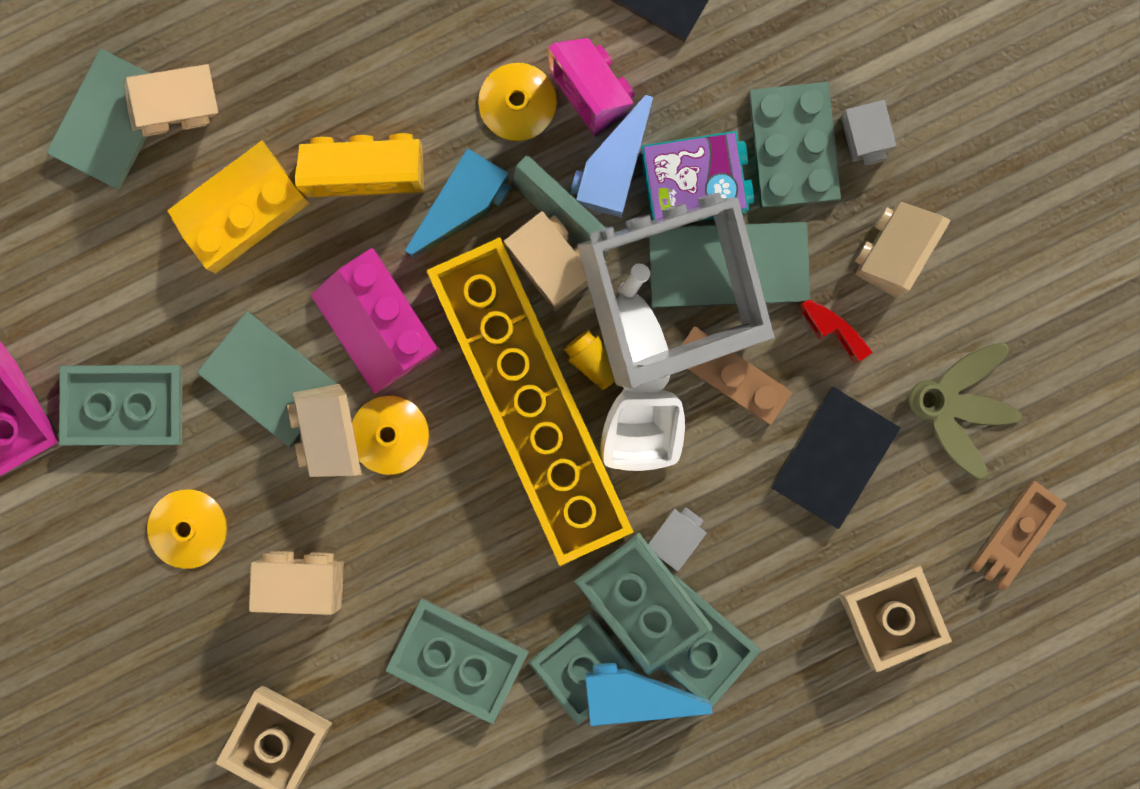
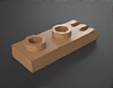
M1031 480L975 557L970 568L978 572L988 560L991 564L984 572L983 577L988 581H992L1000 570L1004 573L999 578L996 587L1004 591L1067 504L1042 485Z

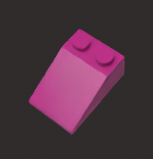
M589 38L555 42L548 47L550 75L594 137L633 110L634 102L632 98L635 97V93L623 76L617 79L609 68L613 62L601 44L595 47Z
M0 341L1 476L58 443L59 437L18 364Z

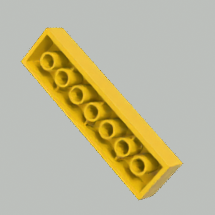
M499 237L426 270L559 566L634 533L501 238Z

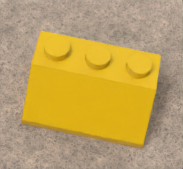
M412 134L389 135V140L373 141V136L355 135L349 137L350 142L334 143V138L314 137L310 138V144H299L295 186L307 198L424 193L423 146L420 139H413Z
M261 140L167 211L181 236L203 266L216 274L310 203L295 186L293 180L263 140Z

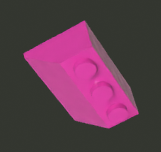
M373 248L338 269L311 294L316 305L374 394L441 352L386 265Z

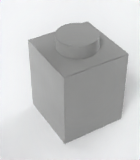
M885 100L846 109L840 116L852 162L863 159L864 165H870L888 159L886 153H890L897 145Z
M684 507L681 513L672 508L647 543L659 558L676 571H679L707 534L700 528L704 521L686 507Z

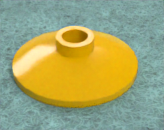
M511 63L497 68L485 79L480 89L478 105L482 120L491 132L502 139L519 142L533 139L549 127L556 113L557 98L552 82L541 70L529 64ZM514 93L522 94L525 97L523 104L520 106L512 105L510 103L511 95Z
M381 396L372 399L358 410L352 421L359 461L374 472L398 474L407 471L420 461L427 449L429 441L427 421L420 409L404 398ZM386 427H391L395 431V438L389 443L381 439V431Z
M179 490L166 495L155 505L148 519L147 535L153 551L162 561L173 567L190 569L207 564L217 556L226 540L227 522L223 510L212 497L197 490ZM182 522L188 523L191 528L190 534L187 537H182L178 533V526Z

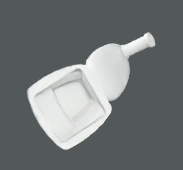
M640 263L632 267L626 281L619 286V296L616 299L633 362L668 350L663 332L653 311L645 300L637 294L642 284L650 277L649 268ZM670 375L634 388L623 387V391L616 398L608 413L601 437L600 458L607 467L629 471H644L668 467L679 461L684 442L685 416L682 402L674 393L663 390L669 382Z

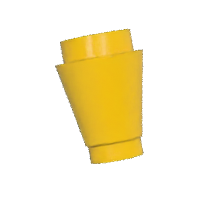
M586 330L564 348V351L569 355L567 360L593 383L598 385L601 390L606 389L615 382L607 351L598 335L593 336L589 330Z

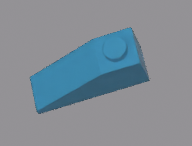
M467 148L405 249L406 253L416 259L488 214L494 204L500 207L512 188L507 184L510 179L508 172Z
M617 663L593 665V672H585L590 726L712 714V706L709 700L628 669H617Z

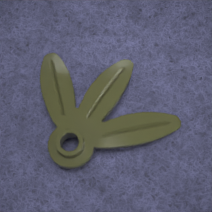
M1006 343L985 346L969 353L953 364L941 376L938 382L932 380L920 381L911 389L909 394V406L913 414L920 419L931 420L935 435L947 455L957 466L977 480H984L987 477L986 465L976 446L962 427L954 420V417L975 424L1005 425L1019 422L1022 414L1017 409L1003 402L983 396L959 394V391L982 379L1003 361L1009 351ZM925 393L930 396V403L927 407L923 404Z

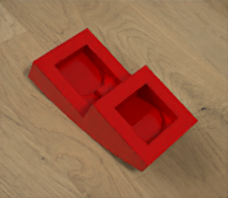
M810 299L798 306V309L817 338L821 339L833 332L854 364L873 353L861 336L833 311Z

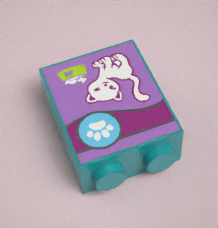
M737 131L641 146L640 154L651 220L663 217L662 210L679 204H686L687 209L698 206V198L720 192L721 198L738 197L742 215L748 212V204L754 203L751 180H744L742 165L748 164L745 141H738ZM707 217L695 222L714 220V217Z

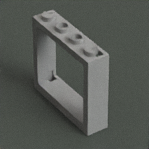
M720 192L698 198V206L688 209L686 204L671 206L662 210L663 217L651 220L650 215L637 217L626 221L627 229L614 232L613 227L600 229L589 233L590 241L577 244L617 386L634 388L774 338L738 197L721 198ZM713 216L742 324L633 362L603 252Z

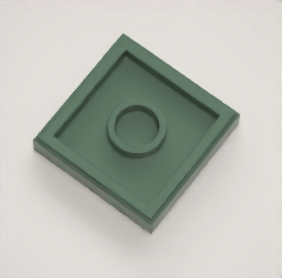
M590 612L528 661L531 668L577 726L589 717L585 672H593V665L617 663V669H628L638 673Z

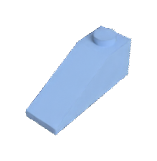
M645 95L586 161L584 172L576 170L570 193L577 195L576 200L584 208L622 217L653 97Z

